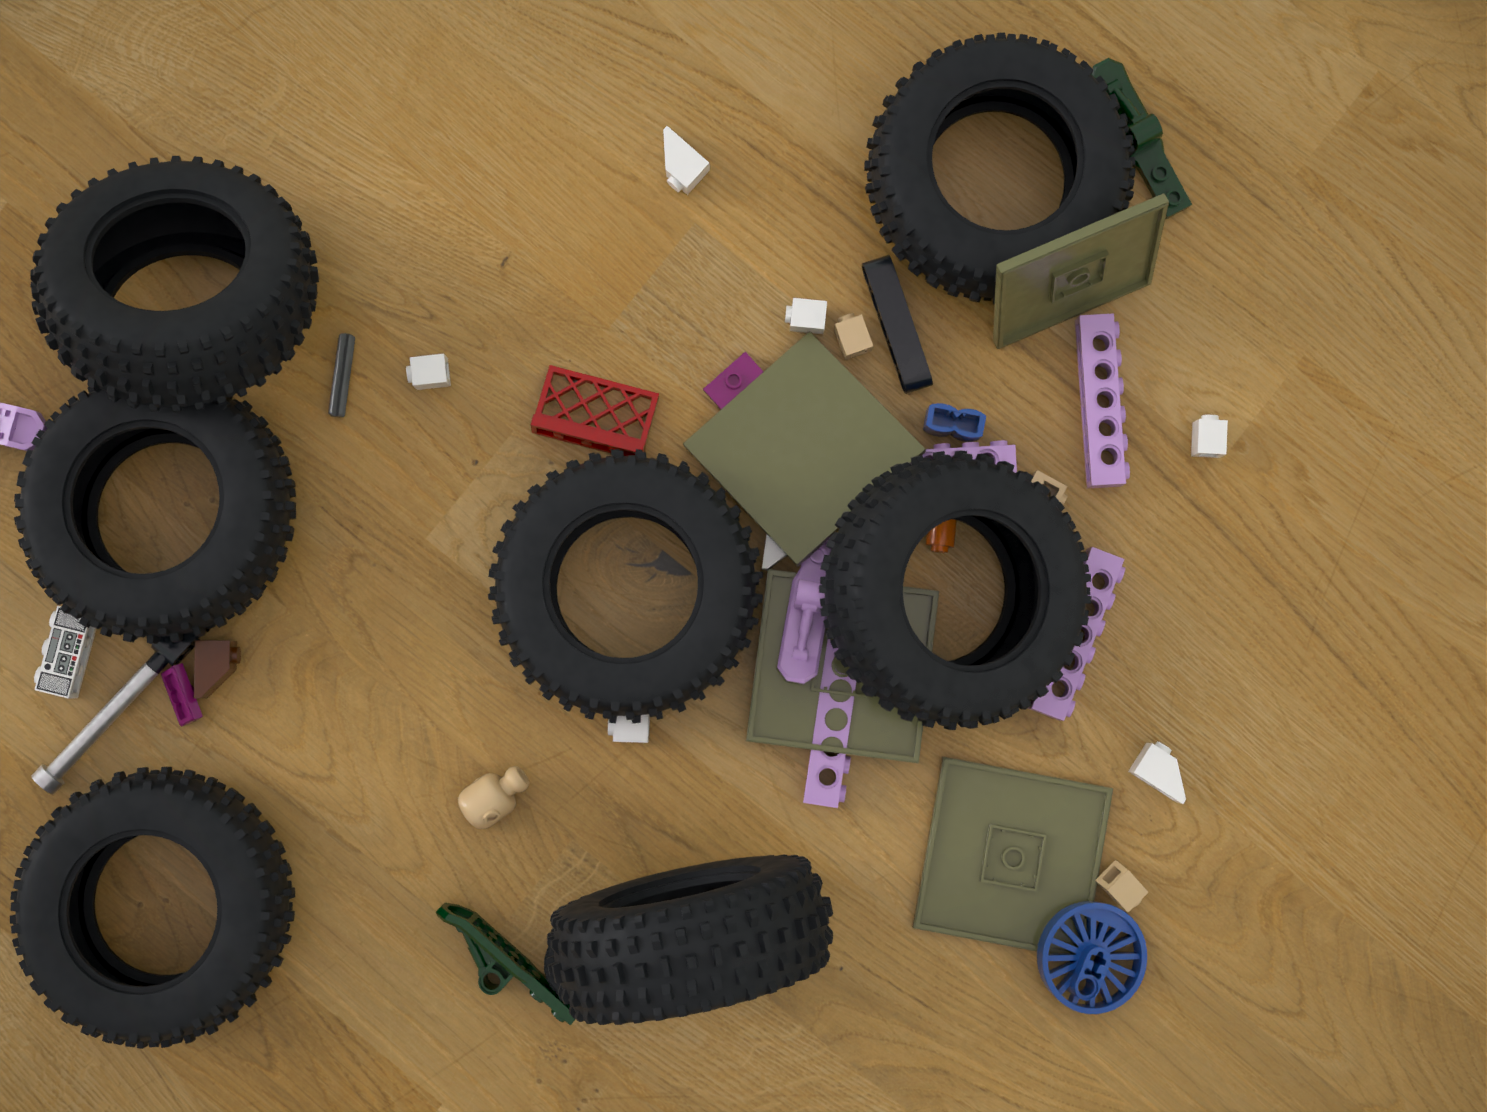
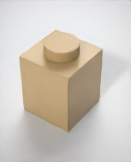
M854 313L838 318L839 323L835 324L834 332L844 359L848 360L871 352L873 344L862 314L855 317Z
M1116 860L1095 880L1127 912L1138 906L1142 898L1148 893L1133 874Z

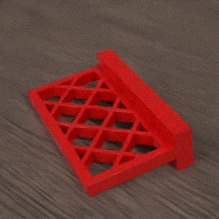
M549 365L538 406L530 424L533 434L610 454L611 450L619 449L623 451L624 456L635 455L636 449H642L644 452L659 393ZM554 374L566 377L570 385L556 392L551 385ZM584 383L593 384L597 393L583 399L577 387ZM550 389L552 395L547 397ZM573 390L580 402L566 409L559 397ZM612 390L620 391L625 400L611 407L604 395ZM601 397L607 409L593 416L587 404ZM640 397L651 399L649 409L638 414L632 401ZM555 399L562 409V412L554 416L542 414L545 404ZM628 404L634 417L621 423L614 411ZM583 406L590 419L582 423L573 422L569 413ZM611 414L617 426L608 431L601 429L597 420ZM647 416L646 421H645V424H644V422H643V420H642L641 418ZM638 421L643 429L641 439L628 436L624 428Z

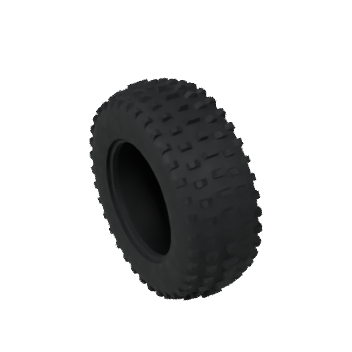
M997 33L996 39L994 34L986 35L985 40L982 34L975 35L974 40L973 38L965 39L964 45L961 40L954 41L952 45L944 48V53L940 49L932 52L925 65L921 61L914 64L910 78L901 77L896 82L897 94L895 96L891 94L889 96L886 95L882 105L887 110L884 111L883 115L875 116L872 126L877 129L874 132L873 138H868L866 148L872 150L869 151V160H865L864 171H869L867 173V181L872 182L866 184V194H869L870 203H876L870 208L872 216H874L877 224L883 223L884 225L880 228L879 233L887 244L891 242L895 244L892 252L900 261L907 259L910 262L908 270L917 277L921 273L926 275V282L936 289L939 284L943 285V290L948 291V295L958 297L961 292L964 293L963 297L969 298V301L978 303L981 297H984V301H991L993 298V304H995L996 264L1126 210L1129 207V201L1133 198L1134 191H1131V189L1134 187L1135 168L1132 167H1135V157L1129 156L1135 151L1134 145H1132L1134 142L1132 135H1125L1129 131L1128 119L1125 113L1119 115L1117 112L1120 108L1118 98L1115 93L1112 95L1107 94L1108 85L1105 83V80L1101 75L1095 79L1091 75L1094 69L1083 60L1080 64L1075 61L1076 55L1070 53L1066 48L1061 52L1057 51L1058 45L1054 43L1049 44L1050 41L1043 39L1041 44H1038L1037 38L1030 36L1028 39V35L1020 34L1019 39H1016V34H1008L1006 39L1005 33ZM1003 112L1028 120L1044 132L1053 143L1060 157L1064 174V190L1059 208L1043 221L1017 230H996L969 221L947 202L938 187L932 162L933 146L937 139L957 121L978 113Z
M172 156L171 161L159 162L157 157L150 158V164L140 166L136 162L128 163L129 169L120 172L113 168L107 171L108 177L100 181L96 178L89 180V187L84 191L74 190L71 193L73 200L68 204L61 202L57 206L58 216L56 218L49 217L45 223L48 229L47 233H40L37 243L41 250H35L33 254V262L36 264V267L30 271V280L32 281L30 287L32 298L35 299L32 302L34 314L40 315V317L35 319L40 333L48 334L44 337L50 349H59L57 351L58 359L63 366L67 365L71 368V373L75 378L82 382L88 380L87 385L97 393L104 390L107 392L108 399L117 402L120 398L127 400L129 407L137 408L140 404L149 405L150 411L159 412L161 407L168 406L172 407L173 412H181L182 407L195 405L196 410L204 409L205 403L217 401L219 405L225 404V397L235 395L236 393L241 398L247 395L246 388L254 385L261 387L266 383L265 377L267 375L270 376L272 373L277 375L282 370L281 363L283 361H291L295 355L294 346H300L305 339L302 330L309 329L312 324L311 316L312 312H315L316 301L314 299H317L318 294L316 283L319 282V273L317 267L311 266L317 263L315 250L309 249L311 248V241L308 232L301 231L302 222L299 216L294 215L291 205L283 197L278 198L279 195L276 189L270 184L263 186L261 178L254 173L249 177L244 175L243 168L235 165L232 169L225 168L224 162L215 159L212 164L203 163L202 157L194 156L192 161H181L180 156ZM206 256L224 261L240 270L234 280L220 293L202 303L187 308L168 311L144 310L126 305L114 298L120 287L133 274L152 263L167 258Z
M87 387L89 394L85 390L77 394L79 400L75 396L67 400L69 405L64 403L59 408L62 411L61 414L55 411L50 416L53 421L48 419L44 424L47 427L46 431L40 429L36 434L37 437H34L31 442L35 445L33 451L27 450L22 463L27 466L25 472L19 471L17 486L22 487L21 494H15L14 497L15 508L20 511V516L14 517L15 525L18 532L24 536L18 539L19 546L23 549L25 557L30 558L25 562L28 568L33 570L31 571L33 576L39 578L37 582L41 588H46L44 592L47 596L52 598L57 605L63 604L60 610L76 619L81 618L79 623L85 627L101 628L100 634L111 637L112 634H123V641L132 643L138 637H147V643L158 644L161 637L170 636L173 643L181 642L185 633H194L198 637L204 636L206 634V627L210 629L217 625L220 628L227 624L225 618L229 620L235 616L234 612L239 616L246 611L244 606L248 607L252 603L251 598L258 601L267 587L264 583L267 580L273 583L277 577L279 569L276 566L277 562L284 563L286 560L288 548L284 544L285 541H292L295 529L289 526V522L291 519H296V503L290 501V498L296 497L294 488L296 485L294 480L287 479L288 476L292 475L291 468L289 467L290 462L287 456H282L284 451L281 446H278L282 443L276 435L273 436L269 428H265L269 424L263 416L258 417L254 412H250L253 406L246 400L239 402L236 399H232L233 395L225 397L226 403L219 405L217 401L205 403L204 409L196 410L195 405L182 407L181 412H173L172 407L168 406L161 407L159 412L150 411L149 405L140 404L137 408L129 407L127 400L120 398L117 402L108 399L107 392L104 390L97 393L90 387ZM179 443L201 449L214 469L219 486V508L215 524L209 536L192 556L172 568L147 574L125 571L107 551L99 530V503L108 479L127 458L150 446Z
M615 449L611 450V456H606V458H601L600 453H590V460L584 461L582 464H579L578 460L567 462V468L561 474L557 470L548 472L546 474L548 480L542 487L538 484L532 486L527 490L530 494L529 500L526 503L520 500L512 508L516 511V517L513 522L507 520L503 524L500 531L505 533L504 541H497L496 547L494 546L492 551L498 554L497 557H499L497 564H491L488 576L495 579V586L490 587V593L488 594V600H495L497 609L492 610V621L494 625L501 624L502 631L498 633L500 636L499 642L501 646L509 644L512 650L509 653L512 665L517 667L521 664L525 669L522 672L526 677L525 681L531 685L536 680L541 685L539 690L543 692L542 696L547 700H550L554 695L560 698L559 704L564 706V710L570 712L574 705L581 708L580 713L585 714V718L593 720L595 713L603 714L604 719H609V723H616L617 716H626V720H632V724L641 723V715L647 714L650 717L656 716L657 720L663 719V710L672 708L673 711L678 710L680 713L686 710L685 701L691 698L693 700L699 698L701 701L705 699L706 696L703 690L709 685L714 687L717 684L720 687L725 682L720 675L726 668L729 670L733 666L736 668L739 662L734 657L739 650L743 651L744 647L749 648L752 641L746 638L748 629L752 630L753 625H758L759 619L752 617L754 608H757L758 603H762L763 595L756 593V585H759V579L763 578V572H755L754 568L757 556H760L758 547L750 548L748 541H750L749 537L752 530L750 526L741 527L739 523V513H741V510L737 505L729 508L725 500L726 491L721 487L715 492L708 484L709 476L703 472L698 477L694 476L689 472L690 467L688 463L682 461L679 467L668 463L669 458L661 453L658 454L657 459L647 458L646 452H643L642 449H636L635 455L624 456L623 451ZM616 518H641L667 528L687 547L697 569V598L686 625L669 643L656 651L638 657H609L588 648L567 626L558 603V574L568 550L587 530L602 522Z
M962 450L955 451L954 458H951L948 454L945 455L944 451L933 452V460L929 457L923 458L922 455L911 458L912 465L908 462L896 464L890 467L891 472L886 471L880 477L872 479L873 485L867 484L862 489L864 492H860L855 497V500L852 499L847 505L851 511L843 512L841 518H838L835 526L839 528V531L834 532L830 539H828L826 547L831 549L830 555H824L820 568L826 571V575L820 577V584L822 585H819V593H825V598L820 599V605L822 606L820 609L821 616H827L828 618L823 621L825 628H829L825 633L827 639H833L830 641L833 649L838 648L834 652L836 659L840 660L844 668L850 667L846 671L849 678L857 683L862 682L864 684L861 690L866 696H878L880 698L878 704L886 711L891 712L895 707L898 709L897 714L901 716V719L912 722L914 716H917L918 720L922 722V726L931 728L934 727L935 721H937L938 725H942L944 729L956 730L957 723L960 727L969 729L978 728V721L982 725L995 724L1000 722L999 716L1004 720L1010 718L1012 714L1019 711V708L1025 710L1032 706L1030 701H1035L1038 697L1045 696L1049 692L1046 686H1049L1051 682L1057 683L1063 676V673L1060 671L1064 665L1070 666L1075 656L1072 652L1074 646L1080 647L1083 640L1082 625H1088L1089 611L1085 610L1086 604H1091L1092 596H1088L1090 595V587H1087L1086 582H1091V574H1086V572H1089L1088 564H1084V561L1088 560L1087 552H1081L1084 550L1083 543L1078 542L1082 539L1079 531L1073 532L1076 526L1071 521L1072 518L1068 512L1062 513L1065 507L1054 495L1051 497L1047 496L1050 490L1038 481L1032 483L1033 476L1028 472L1019 470L1015 473L1013 472L1014 465L1007 461H999L996 465L993 464L994 458L989 457V455L981 453L977 454L976 459H973L972 454H967V451ZM954 519L969 525L989 542L999 559L1005 588L1000 617L988 638L969 654L958 659L946 661L932 653L913 631L905 611L903 582L908 561L921 539L939 524Z
M148 767L137 768L136 773L129 774L127 777L124 771L116 772L114 777H112V781L104 784L102 779L92 782L91 786H89L91 790L89 793L75 792L70 795L71 805L57 807L51 813L54 820H48L44 826H40L35 832L40 838H34L30 846L26 847L23 854L28 856V858L22 859L20 863L22 868H17L15 873L16 877L21 878L14 881L13 888L18 891H12L10 900H14L11 903V911L16 912V914L10 915V924H13L11 926V933H17L18 938L12 940L13 946L17 947L15 948L17 956L23 955L24 960L19 962V965L23 969L25 976L31 975L34 979L30 983L31 988L35 990L38 996L44 993L47 997L44 1001L47 1008H50L53 1012L60 1010L64 1013L61 1020L66 1024L69 1023L72 1026L82 1025L81 1033L85 1035L90 1034L94 1038L103 1034V1042L112 1043L113 1041L114 1044L122 1045L125 1042L126 1047H135L137 1044L139 1049L147 1047L148 1044L150 1048L159 1047L160 1044L161 1048L170 1047L172 1044L182 1043L183 1038L186 1044L196 1040V1037L205 1034V1030L208 1035L219 1030L218 1026L224 1023L226 1019L230 1023L239 1017L238 1012L244 1004L251 1007L257 1001L254 993L259 986L267 988L271 984L272 980L268 973L271 972L274 966H281L284 958L278 954L282 953L283 944H289L292 936L285 933L289 932L290 924L288 922L294 921L295 911H292L293 902H289V899L295 898V887H292L291 880L287 881V876L293 873L287 860H282L281 855L286 852L281 841L273 840L271 837L276 831L268 820L264 822L259 820V816L262 813L253 803L245 806L243 804L245 797L235 789L229 788L227 792L224 791L226 785L221 782L217 783L218 779L209 777L204 782L205 776L196 774V771L185 770L183 775V771L174 770L172 772V767H161V772L160 770H151L150 773ZM139 835L162 837L178 843L189 850L202 863L215 889L217 920L212 939L201 958L188 971L183 973L159 975L147 973L130 966L111 950L104 940L97 923L95 894L100 875L114 853L128 841Z
M783 854L778 856L767 855L735 858L678 868L637 878L582 896L580 899L570 901L567 905H563L553 912L550 918L553 929L547 934V944L554 952V955L547 958L549 975L554 977L555 983H559L557 994L560 1001H563V1004H570L569 1013L573 1019H576L578 1022L585 1021L586 1024L598 1023L599 1025L614 1023L615 1025H622L632 1022L636 1024L645 1021H661L733 1006L737 1003L757 999V997L775 993L781 988L793 986L796 981L808 979L809 975L818 973L820 968H824L830 958V952L827 948L833 942V931L828 926V917L833 915L830 897H821L820 892L823 884L821 877L817 873L812 874V866L808 858L804 856L799 857L798 855L788 856Z

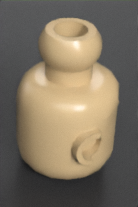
M518 766L510 767L502 778L494 773L485 774L460 793L458 797L460 810L472 826L478 829H487L514 810L516 807L514 794L524 792L530 784L529 779Z

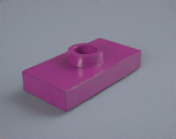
M744 352L703 388V391L721 410L760 376L763 370Z
M183 663L174 665L162 672L161 677L179 725L181 727L189 725L202 718L203 715L198 702L194 698V687L190 684Z

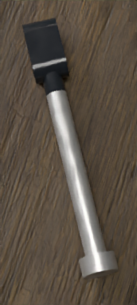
M206 627L205 631L208 633L210 629ZM185 633L181 642L173 643L170 636L161 637L158 644H152L151 648L155 653L49 766L42 764L31 775L32 779L42 789L54 795L64 784L62 777L168 664L171 666L178 665L195 647V640H200V637L195 636L194 633Z

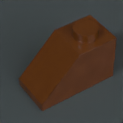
M195 640L194 698H208L237 670V664L241 661V649L237 647V641Z

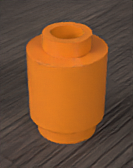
M947 520L927 533L926 545L931 546L932 552L948 553V548H954L957 520Z

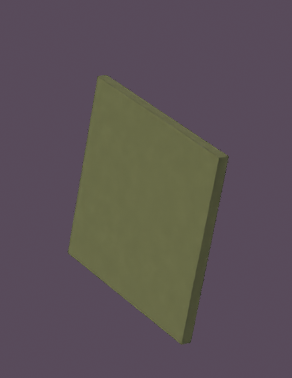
M1164 193L996 264L993 342L996 348L1001 349L1151 285L1169 204Z
M810 331L683 443L684 447L797 567L830 539L834 532L839 531V528L835 526L838 518H841L843 512L851 511L847 505L852 499L855 500V497L860 492H864L862 489L867 484L873 485L872 479L880 477L886 471L891 472L890 467L896 464L908 462L912 465V457L921 456L926 452V449Z
M768 569L746 741L919 763L923 726L917 716H914L912 722L901 719V716L897 714L898 709L895 707L891 712L886 711L878 704L880 699L878 696L869 697L863 693L861 688L864 684L862 682H856L855 691L853 690V693L851 685L843 679L832 682L829 690H827V687H824V690L820 689L828 640L826 633H824L817 676L805 684L788 682L784 679L777 669L792 581L797 573ZM903 586L904 606L909 623L919 640L932 652L939 591ZM834 657L831 664L834 674L838 677H848L846 671L850 667L844 668L840 660ZM820 692L829 693L830 697L836 702H845L851 696H854L847 748H843L841 740L836 737H827L821 745L812 744ZM832 708L826 713L825 724L830 730L840 731L847 725L848 717L842 709Z
M942 756L912 927L1037 951L1040 936L1047 923L1056 913L1071 904L1094 901L1097 887L1095 880L1099 876L1113 788ZM1080 914L1085 930H1087V916ZM1070 917L1064 923L1079 938L1073 919ZM1060 928L1057 930L1053 938L1077 947ZM1051 943L1048 954L1074 952Z

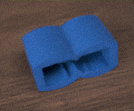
M943 403L931 404L926 410L923 430L933 436L944 437L951 435L963 442H974L983 436L986 415L974 409L957 410Z

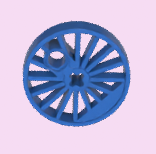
M1083 901L1063 908L1047 923L1038 943L1037 965L1044 985L1062 1004L1080 1013L1102 1014L1122 1006L1137 991L1146 971L1147 947L1141 929L1126 912L1110 904ZM1080 914L1087 916V930H1085ZM1070 917L1073 919L1079 938L1064 923ZM1060 928L1077 947L1053 938L1057 930ZM1121 931L1128 934L1113 941ZM1133 942L1134 952H1113ZM1051 943L1074 952L1048 954ZM1092 954L1096 955L1094 960H1091ZM1111 960H1133L1132 969L1124 968L1111 962ZM1048 961H1069L1051 970L1048 967ZM1112 968L1128 975L1125 983L1122 984L1108 969ZM1068 972L1055 987L1052 979ZM1105 976L1118 989L1112 996H1110L1104 980ZM1086 979L1085 987L1079 991L1078 985L1080 981ZM1066 990L1070 992L1068 1000L1062 996ZM1100 991L1103 1001L1095 1003V997ZM1079 998L1085 1000V1004H1079Z

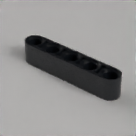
M890 255L862 263L863 274L904 393L907 394L932 386V376Z

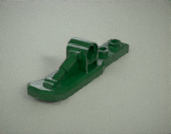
M1110 58L1095 64L1092 67L1094 71L1091 75L1095 79L1101 75L1108 85L1107 94L1112 95L1115 93L1120 105L1117 111L1118 114L1125 113L1128 119L1129 131L1125 135H1132L1134 143L1132 145H1134L1135 151L1129 157H1135L1134 168L1139 171L1153 198L1164 193L1169 201L1165 220L1189 208L1192 203L1164 153L1163 140L1161 139L1163 136L1161 124L1154 114L1148 115L1129 80L1124 65Z
M444 903L436 911L437 916L443 922L455 926L457 931L463 934L469 946L468 950L478 968V984L482 992L488 995H495L515 977L530 989L529 993L539 1003L544 1002L552 1009L551 1013L560 1022L566 1021L569 1025L576 1020L569 1013L570 1004L565 1005L563 1001H560L559 996L547 982L546 976L475 911L451 903ZM488 973L497 974L500 978V983L493 984L490 982Z

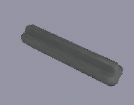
M346 333L340 334L338 338L328 411L330 416L339 418L345 416L355 337Z

